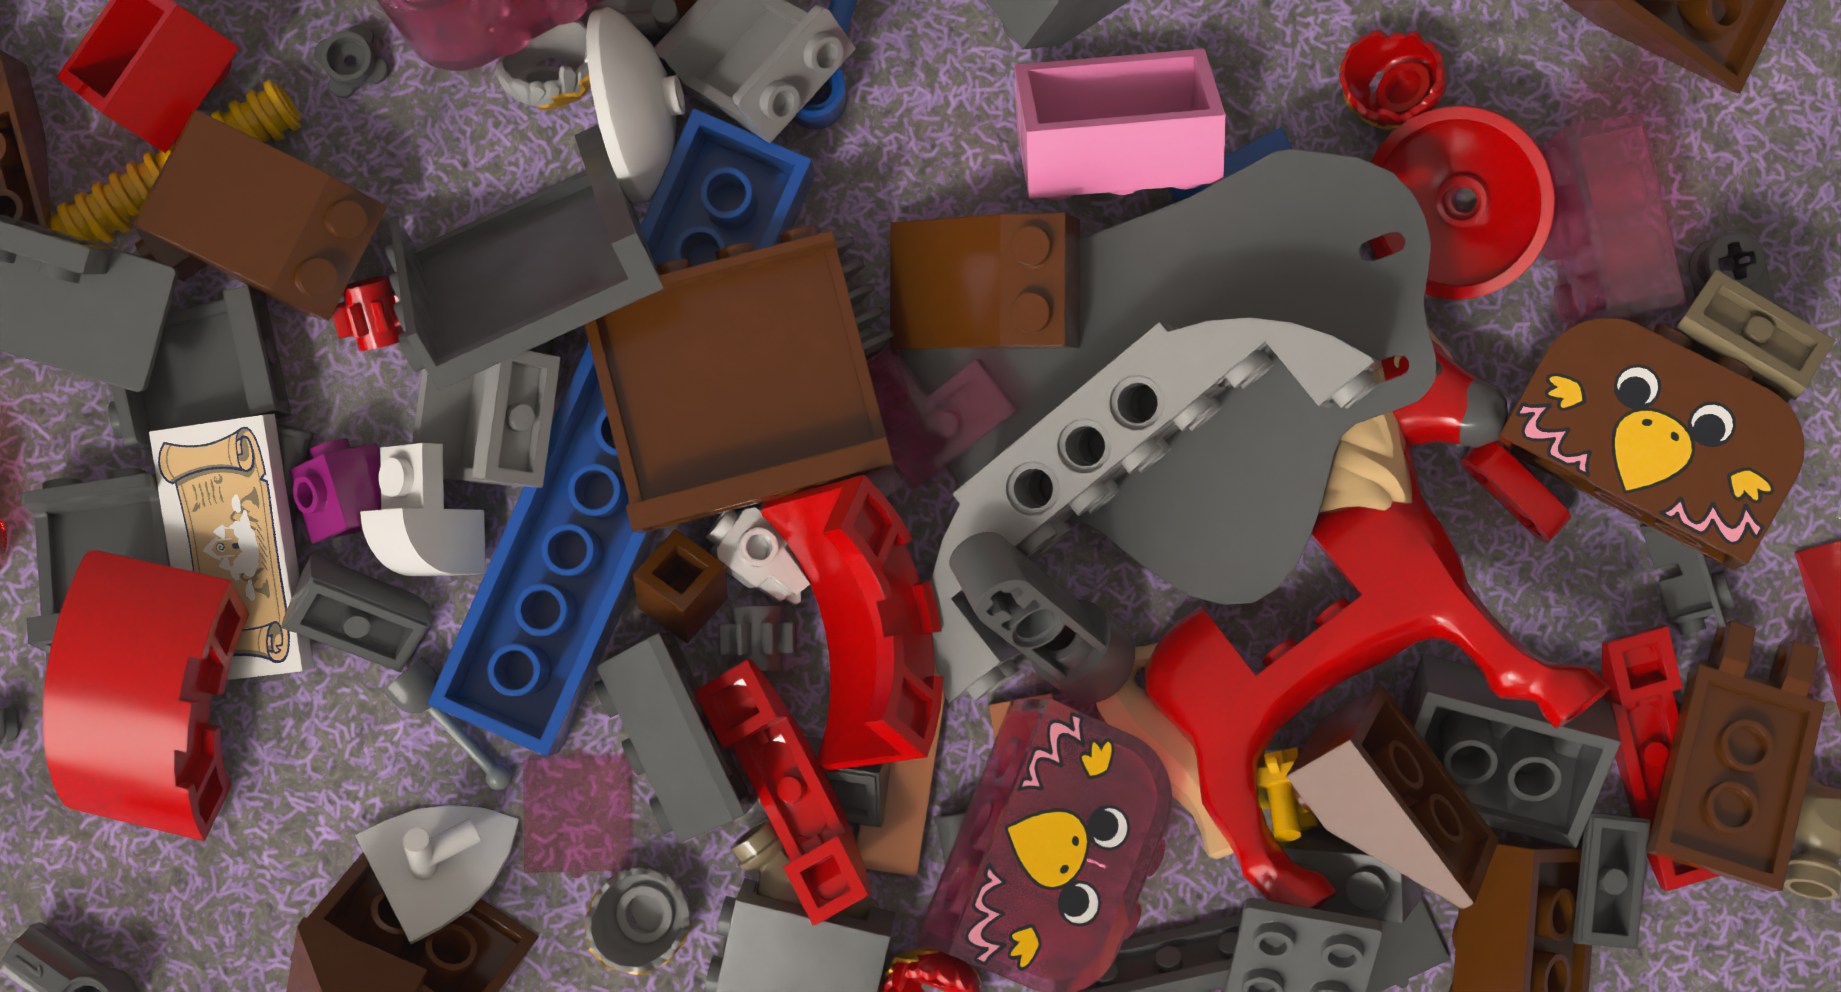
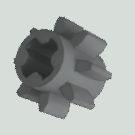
M781 606L733 607V624H719V655L734 654V667L745 660L752 659L760 671L782 670V653H796V622L782 623Z

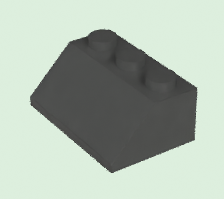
M658 633L596 666L602 680L594 683L598 698L610 718L619 714L629 735V738L622 741L623 750L637 776L645 772L647 773L657 795L649 799L650 807L664 834L674 831L679 843L744 816L754 806V802L729 749L722 748L694 693L695 690L699 689V686L673 633Z
M1422 654L1402 708L1404 715L1488 826L1572 848L1577 847L1621 744L1610 702L1599 699L1576 718L1555 729L1542 715L1537 703L1517 699H1500L1489 689L1485 676L1479 668Z

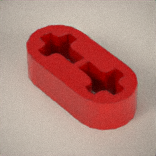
M1495 441L1481 447H1471L1460 458L1459 462L1462 468L1533 536L1541 541L1549 543L1571 520V515L1566 507L1521 463Z

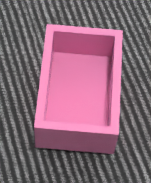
M1205 49L1014 65L1017 135L1029 199L1047 198L1050 200H1064L1074 195L1107 192L1126 195L1137 190L1165 187L1193 189L1202 184L1217 183L1224 178L1226 115Z

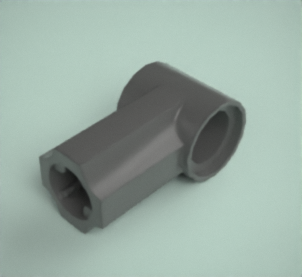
M41 922L30 925L19 938L13 941L2 958L3 966L1 972L29 992H92L93 987L97 988L100 992H138L134 980L126 972L117 968H105Z

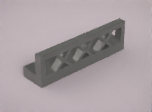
M1242 914L1099 945L1097 948L1036 959L1043 992H1207L1216 989L1224 992Z

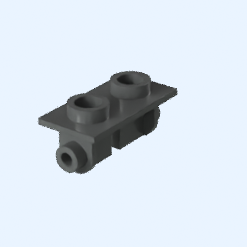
M1647 525L1641 526V533L1644 535L1654 569L1679 563L1682 575L1658 581L1669 613L1670 624H1678L1681 635L1690 634L1706 629L1703 617L1715 614L1719 627L1726 626L1723 610L1734 608L1735 604L1724 570L1711 573L1706 556L1701 552L1693 550Z

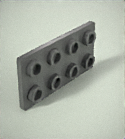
M0 214V351L131 391H145L150 381L179 271L174 266Z
M1248 898L1245 900L1224 992H1366L1382 937V923L1376 919Z

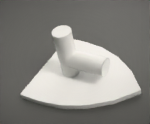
M445 805L415 809L385 820L355 835L410 944L442 929L469 911L488 891L510 856L518 830L519 819L487 808Z

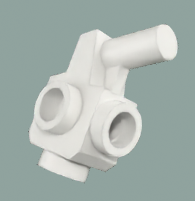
M762 502L758 509L755 507L744 509L737 513L733 510L721 513L705 538L714 544L710 554L726 565V572L749 589L756 587L776 602H781L784 599L792 605L801 602V591L809 586L810 583L786 541L773 525L762 516L761 509L765 502Z

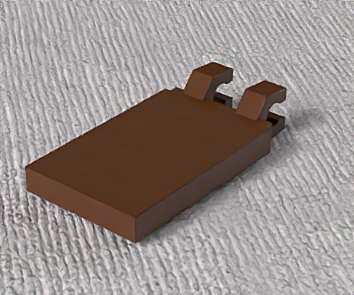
M1729 621L1726 623V627H1717L1708 660H1699L1698 665L1690 668L1646 852L1771 892L1783 891L1825 707L1824 702L1812 699L1813 694L1808 693L1813 681L1819 647L1796 640L1790 641L1788 647L1779 645L1769 680L1746 674L1756 628Z

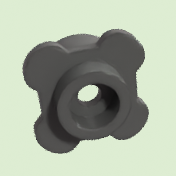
M355 25L349 31L335 33L328 39L321 40L315 48V59L322 64L330 77L328 88L337 97L348 98L352 96L355 88L368 82L379 84L387 77L388 66L384 60L377 57L372 45L374 34L365 26ZM350 56H354L357 59L353 67L346 65V60Z

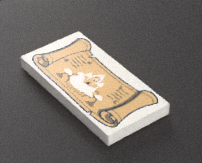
M275 414L150 431L149 435L170 567L231 580L249 612L248 619L242 629L232 657L227 680L302 672L314 668L310 639L282 628V621L300 579Z

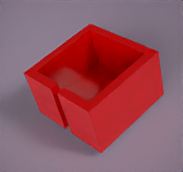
M110 0L56 78L102 114L166 154L174 141H177L191 112L199 107L210 89L219 86L225 80L232 66L231 59L239 47L172 0Z

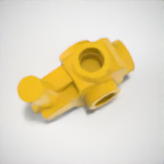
M1297 747L1264 754L1260 762L1261 768H1258L1257 772L1259 801L1262 810L1270 809L1274 839L1280 842L1294 841L1301 837V831L1318 827L1315 814L1305 810L1299 804L1293 793L1291 783L1286 777L1301 752V749Z

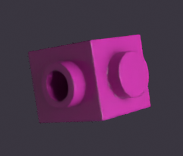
M343 438L311 448L310 452L313 459L289 470L293 482L294 500L297 507L302 511L311 542L316 543L362 532L360 512L381 510V488L379 485L381 463L377 443L351 448L348 438Z

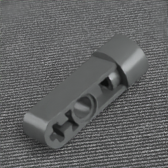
M982 532L972 535L954 549L949 560L950 568L978 619L1031 659L1035 671L1043 679L1069 699L1083 704L1101 702L1122 688L1134 666L1135 647L1128 631L1093 602L1076 599L998 533Z

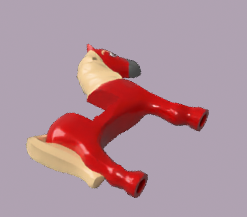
M1429 327L1428 330L1436 357V377L1433 385L1418 402L1357 423L1341 436L1333 456L1320 510L1310 535L1358 594L1359 598L1351 604L1346 598H1343L1324 610L1315 620V624L1318 626L1317 630L1298 644L1291 638L1278 645L1265 656L1262 663L1266 668L1257 675L1254 674L1203 606L1200 605L1179 619L1163 634L1159 641L1135 647V662L1126 683L1114 695L1096 703L1099 720L1112 740L1141 775L1172 795L1193 815L1201 832L1204 850L1209 858L1217 860L1234 853L1240 863L1243 878L1258 889L1268 901L1320 909L1338 892L1323 872L1309 869L1293 862L1280 843L1274 839V834L1268 827L1259 801L1257 772L1264 752L1277 730L1308 704L1344 680L1382 664L1416 642L1437 638L1451 642L1465 652L1483 673L1489 689L1500 699H1517L1537 703L1542 715L1555 729L1562 727L1587 710L1611 688L1589 665L1548 662L1535 655L1516 640L1495 619L1468 584L1463 562L1446 529L1422 497L1417 472L1411 456V447L1436 441L1481 447L1499 440V435L1508 420L1507 400L1498 387L1469 372L1453 361V357L1448 349ZM1395 355L1380 360L1379 362L1382 364V367L1374 372L1372 377L1377 383H1381L1401 376L1408 371L1409 361L1402 355ZM1143 667H1146L1144 671L1145 689L1139 687L1135 680L1137 671Z

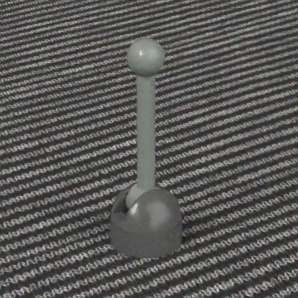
M422 657L383 691L398 708L407 713L428 711L486 773V783L490 788L502 790L510 784L511 773L507 767L495 765L448 713L427 705L439 677Z

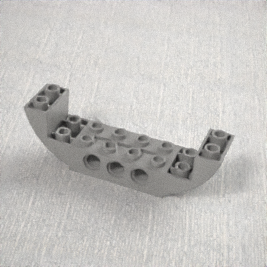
M1249 317L1211 320L1183 328H1177L1161 322L1156 324L952 494L960 504L942 539L931 582L942 631L932 633L934 662L938 675L943 676L945 698L950 703L969 694L974 701H977L988 692L992 694L1021 671L1014 661L1023 655L1022 652L978 619L950 568L949 560L954 549L962 541L978 533L995 532L1003 536L1026 557H1030L1037 551L1043 554L1070 533L1071 529L1065 522L1075 513L1077 516H1080L1088 510L1092 514L1121 491L1115 481L1126 472L1131 474L1136 470L1142 473L1162 459L1172 449L1165 441L1179 429L1185 431L1188 428L1192 432L1217 414L1223 407L1217 398L1231 386L1234 388L1241 386L1244 390L1264 376L1275 365L1268 357L1273 352L1319 407L1331 408L1337 403L1341 409L1344 407L1348 409L1361 400L1378 385L1372 374L1381 368L1382 364L1373 357L1332 335L1292 322ZM1150 387L1157 396L1158 406L1155 414L1146 421L1138 410V400L1142 392ZM1095 430L1101 433L1105 441V450L1098 462L1092 458L1088 448L1090 436ZM1044 473L1050 477L1053 483V493L1048 502L1042 497L1039 488V482Z

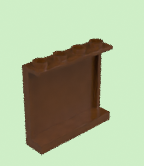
M817 226L796 228L779 236L781 244L755 250L754 243L752 242L727 246L715 252L716 261L691 267L689 259H679L659 264L656 268L664 289L584 324L630 502L629 505L625 506L632 532L643 534L857 476L894 468L832 230L819 234Z

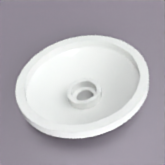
M610 7L596 9L590 13L588 18L586 47L591 90L602 138L612 168L624 193L635 204L649 202L653 199L676 147V116L685 114L683 90L676 75L667 77L653 45L624 15Z

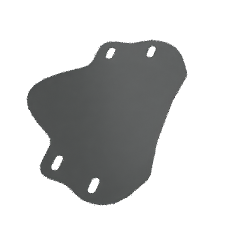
M1297 149L1276 151L1187 199L1081 238L1079 348L900 350L897 363L929 450L950 470L960 488L1159 322L1177 328L1211 320L1249 317L1292 322L1332 335L1378 361L1395 355L1406 357L1409 361V369L1405 374L1378 383L1371 392L1348 409L1345 407L1341 409L1337 403L1331 408L1319 407L1273 352L1268 357L1275 365L1264 376L1244 390L1241 386L1237 388L1231 386L1217 398L1223 407L1210 420L1192 432L1189 428L1185 431L1177 430L1165 440L1172 449L1162 459L1142 473L1139 470L1131 474L1126 472L1115 481L1121 491L1109 502L1092 514L1088 510L1080 516H1077L1075 513L1065 522L1083 523L1104 534L1145 568L1195 598L1222 605L1254 603L1276 590L1299 563L1320 510L1333 456L1341 436L1357 423L1418 402L1430 390L1435 381L1436 357L1424 308L1431 253L1429 230L1416 198L1393 172L1358 157ZM1391 232H1398L1405 238L1403 249L1397 253L1369 262L1363 260L1360 256V247L1366 241ZM1150 387L1142 392L1138 400V410L1147 421L1155 414L1158 406L1157 396ZM958 390L964 392L967 396L966 406L959 411L939 418H933L927 413L926 406L933 398ZM1095 430L1090 436L1088 448L1092 458L1097 462L1103 456L1105 441L1101 433ZM1044 473L1041 476L1039 488L1042 497L1048 502L1053 493V483L1050 477Z

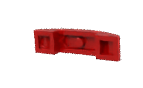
M1666 625L1656 626L1602 642V679L1611 686L1604 695V699L1610 702L1621 739L1615 759L1632 816L1650 820L1649 837L1679 717L1673 691L1683 689L1669 628ZM1647 853L1648 861L1660 888L1665 891L1720 876Z
M745 660L695 690L694 693L722 748H733L791 861L783 866L812 925H818L872 895L868 875L856 840L824 770L817 765V757L790 711L753 660Z

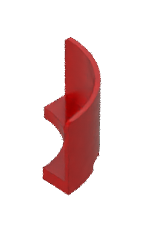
M865 475L765 501L761 514L778 531L799 561L812 587L826 633L830 663V701L826 728L816 759L817 765L824 771L927 758L937 728L943 692V676H934L935 659L932 633L942 631L931 581H920L912 557L905 545L913 539L900 516L882 492Z
M91 550L84 555L69 587L58 618L49 654L43 696V741L46 762L57 795L65 806L74 810L205 842L231 787L222 757L221 726L209 724L211 695L224 694L232 657L249 616V612L231 580L98 550Z

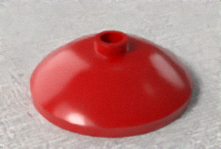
M1448 106L1424 112L1395 129L1383 141L1370 161L1374 165L1393 172L1410 189L1424 214L1431 241L1425 295L1442 299L1461 300L1481 297L1496 292L1524 274L1538 259L1548 242L1553 229L1557 206L1556 185L1552 169L1536 140L1523 127L1505 115L1475 106ZM1461 188H1469L1476 195V206L1471 211L1462 210L1456 203V196ZM1391 232L1371 239L1368 242L1376 257L1381 259L1402 250L1405 245V238L1398 232Z

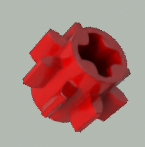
M388 276L372 277L348 284L342 294L344 302L338 303L332 314L338 338L342 339L354 335L359 351L378 349L398 343V335L404 333L393 306V304L399 302L395 291H392Z

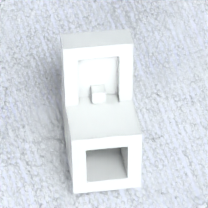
M416 443L381 447V467L379 471L381 510L360 512L366 541L377 559L390 570L405 576L485 574L484 510L444 509L443 444Z

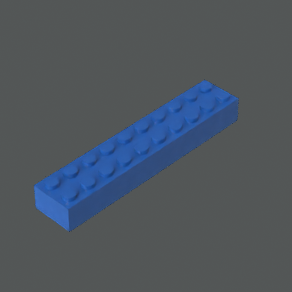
M693 108L641 223L655 265L679 259H689L691 267L716 261L715 252L727 246L752 242L754 243L755 250L781 244L779 236L792 229L815 177L812 159L776 143H768L755 134ZM589 342L551 425L543 488H523L427 705L546 757L557 754L562 749L596 672V666L600 663L634 586L633 574L644 563L658 530L643 534L632 532L625 506L629 505L630 502Z

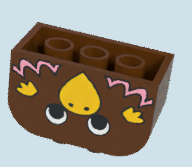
M1597 318L1569 328L1551 344L1501 431L1499 445L1516 458L1683 545L1701 552L1708 558L1732 570L1748 564L1796 481L1803 464L1804 436L1800 423L1790 406L1773 391L1752 381L1754 378L1752 371L1745 364L1730 357L1720 355L1713 362L1691 351L1690 348L1694 342L1684 334L1667 326L1657 324L1654 330L1651 331L1624 319Z

